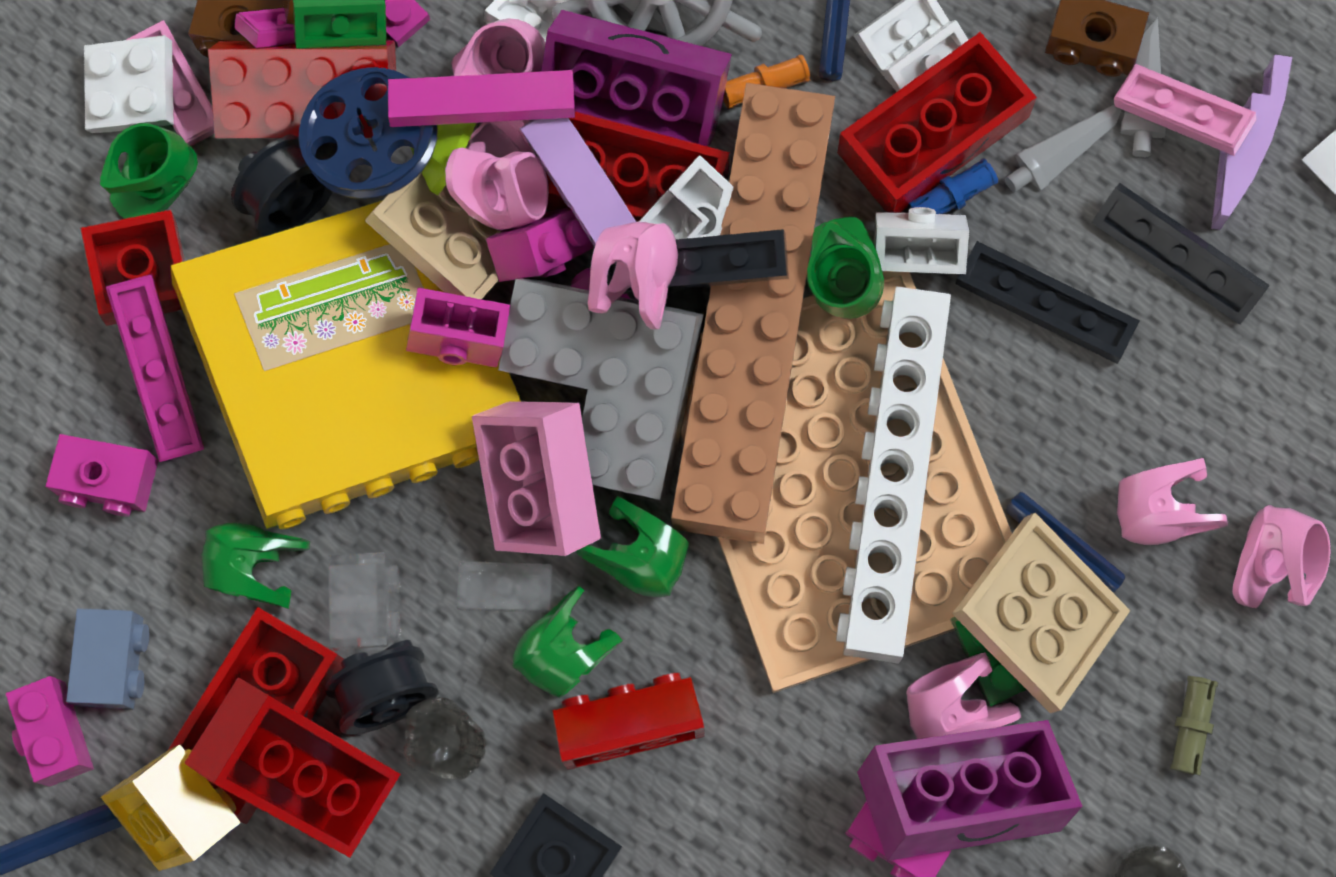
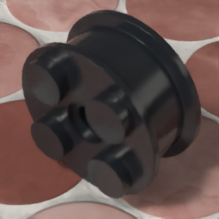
M289 134L271 142L258 152L247 154L240 161L238 166L240 173L232 187L231 201L240 213L252 215L255 218L256 230L265 237L304 225L326 205L333 191L322 185L306 164L301 153L299 136Z
M403 640L392 644L384 651L370 656L367 652H360L345 658L341 662L342 670L327 681L325 691L327 696L337 700L343 716L338 724L342 733L361 734L381 729L418 713L437 698L439 694L437 685L427 682L421 667L425 656L420 647L413 646L411 640Z

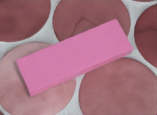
M163 20L126 40L163 35L172 40L173 127L176 133L188 145L192 146L215 134L213 108L167 24Z
M1138 64L1134 65L1114 97V105L1117 108L1235 156L1256 122V112Z

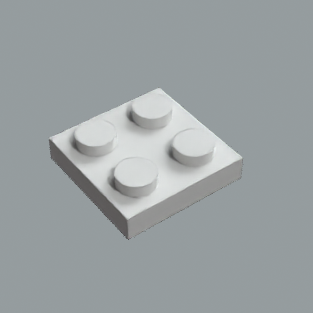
M163 35L84 45L85 130L90 133L123 131L139 123H149L156 126L174 125L172 40Z

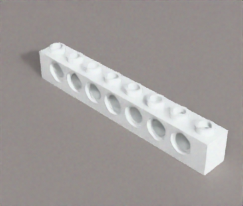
M896 286L893 300H884L880 327L888 328L886 344L878 343L874 371L882 372L880 388L872 387L868 407V415L876 416L874 433L865 432L862 459L870 460L868 477L859 476L855 504L864 505L862 522L853 521L849 549L857 550L855 568L846 567L843 595L851 596L849 614L840 613L836 641L845 642L843 655L898 664L903 658L951 294ZM905 332H913L921 338L923 344L916 348H909L900 341L899 336ZM900 375L909 376L915 381L917 388L911 392L900 391L895 387L893 379ZM893 419L904 420L910 426L911 433L903 437L895 436L888 430L887 423ZM887 463H895L904 470L905 478L898 482L889 481L883 477L880 468ZM880 508H890L897 513L899 523L894 527L881 526L876 521L874 512ZM874 553H884L892 560L893 569L888 573H877L869 566L868 557ZM869 598L881 600L886 606L887 615L880 620L868 618L862 611V602Z

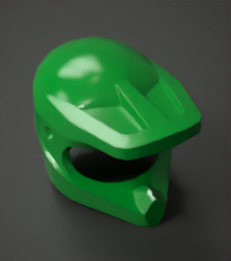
M149 123L135 124L124 129L111 143L100 176V185L111 194L110 201L113 207L124 219L162 212L168 209L188 186L197 169V154L175 132ZM126 152L127 158L122 172H120L118 160L121 153Z
M857 217L836 218L815 227L811 256L807 266L808 284L817 304L824 311L844 319L859 318L868 314L878 305L884 289V277L878 253L863 222Z
M617 496L609 514L613 519L625 518L638 532L637 541L631 545L611 542L609 550H602L587 545L575 553L611 575L620 584L635 593L658 598L670 596L674 585L682 574L689 542L660 519Z
M225 523L213 526L205 531V542L201 553L203 586L221 593L237 597L241 595L250 600L289 609L292 590L286 586L279 587L276 590L264 586L254 579L252 569L260 562H279V551H308L311 541L266 531L260 527L244 523Z
M579 585L571 590L544 617L537 620L525 631L518 641L513 655L512 666L514 669L519 671L529 683L557 698H562L580 682L579 677L581 675H587L623 641L611 629L602 631L599 641L589 645H580L574 640L572 631L578 624V621L571 617L570 614L585 591Z

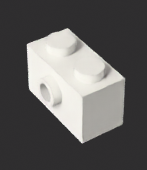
M924 207L911 208L908 213L876 212L874 247L878 253L882 271L966 274L969 227L966 215L936 214L935 210Z

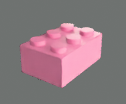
M509 401L472 416L495 551L566 556L601 539L579 403Z

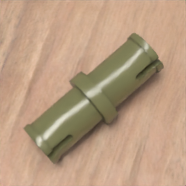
M1188 676L1181 717H1176L1174 725L1179 730L1170 769L1201 776V765L1207 734H1213L1214 725L1210 723L1218 682L1202 677Z

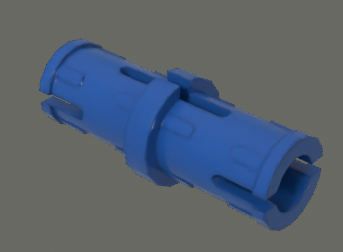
M983 158L962 173L952 178L946 176L941 179L940 185L908 203V209L916 207L930 208L935 210L936 214H944L952 209L958 211L966 206L967 200L983 190L998 183L997 175L991 164Z

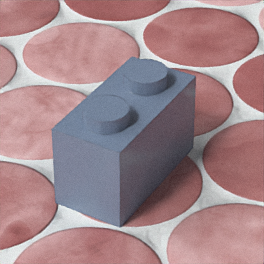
M77 609L67 703L77 707L134 709L135 698H141L144 691V673L142 670H138L140 652L147 650L149 643V627L147 624H143L142 616L134 611Z

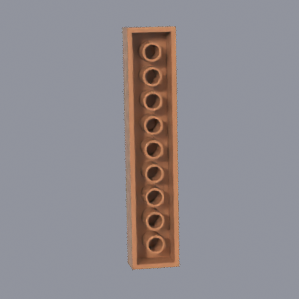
M746 83L729 183L734 187L729 205L725 211L720 235L784 229L786 232L789 279L711 286L671 517L672 528L675 530L764 544L835 96Z

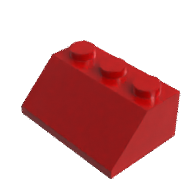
M671 673L654 678V686L636 690L634 684H625L608 689V697L590 701L589 695H580L561 701L563 708L552 711L560 756L567 770L705 737L704 723L692 678L681 679L680 673Z

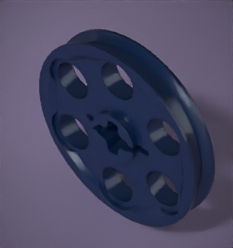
M361 68L334 78L313 96L300 122L299 144L306 164L322 185L334 193L349 198H378L402 189L424 170L436 146L437 125L390 127L388 119V79L409 78L408 76L386 68ZM375 84L387 86L386 94L381 99L376 101L365 99V93L369 87ZM334 102H341L346 105L345 111L340 117L336 119H326L323 117V112L328 105ZM361 114L368 126L372 128L374 135L372 138L377 147L375 152L369 140L364 137L363 129L365 128L359 117ZM331 142L338 145L337 152L330 159L318 160L315 158L316 150L322 144ZM402 146L414 148V155L408 162L396 164L391 161V156L396 149ZM359 165H369L372 167V173L367 180L359 183L349 180V175L355 167Z

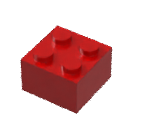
M171 210L80 228L98 314L106 326L117 324L106 286L150 274L153 276L164 314L182 310L172 284L171 265L184 262L185 259L177 223Z

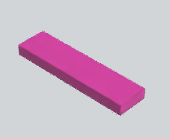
M573 70L388 79V119L390 127L575 118Z
M152 274L106 286L159 462L204 450L203 440Z

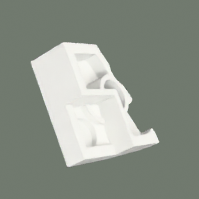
M699 155L639 222L665 223L672 230L675 239L718 236L722 230L721 225L734 186Z

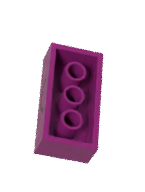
M561 10L547 30L541 72L573 70L576 112L709 147L718 125L732 54Z
M1048 720L875 745L857 771L887 861L1061 832L1083 807Z

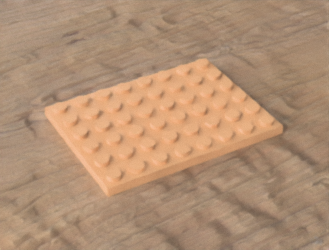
M884 271V289L878 305L868 314L859 318L844 319L833 316L817 304L813 295L803 298L764 544L717 537L773 693L871 660L843 655L845 642L836 641L840 613L849 614L851 596L843 595L846 567L855 568L857 550L849 549L853 521L862 522L864 505L855 504L859 476L868 477L870 460L862 459L865 432L874 433L876 416L868 415V407L872 387L880 388L882 372L874 371L878 343L886 344L888 328L880 327L884 300H893L896 286L916 289L910 272ZM703 332L700 335L681 430L683 442L685 441ZM905 332L899 336L900 341L909 348H916L923 344L921 338L913 332ZM942 359L904 648L955 630L950 620L955 617L952 613L1012 535L944 359ZM900 375L893 379L895 387L900 391L911 392L917 388L915 381L909 376ZM893 419L887 423L888 430L895 436L903 437L911 433L910 426L904 420ZM887 463L880 468L883 477L889 481L898 482L905 478L904 470L895 463ZM880 508L874 512L875 519L881 526L894 527L899 523L897 513L890 508ZM874 553L868 557L869 566L877 573H888L893 569L892 560L884 553ZM869 598L861 604L865 616L872 620H880L887 615L886 606L879 599Z

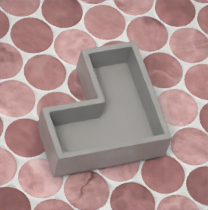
M531 278L515 279L504 347L498 370L588 389L582 424L592 485L654 499H662L670 490L704 314L665 306L660 329H650L641 318L639 301L619 297L612 303L606 313H595L588 310L589 290Z

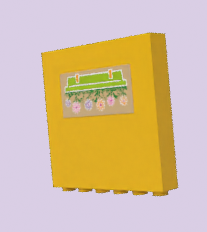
M382 201L171 265L172 284L266 529L277 525L279 529L294 527L304 522L306 515L323 510L325 514L340 511L350 505V500L366 494L368 498L383 496L391 492L395 484L411 479L412 483L426 481L434 477L438 473V469L454 464L455 468L469 466L479 460L472 416L509 401L521 402L509 372L498 370L500 360L497 367L470 362L462 365H452L442 362L437 356L406 351L417 288L444 291L365 222L370 213Z

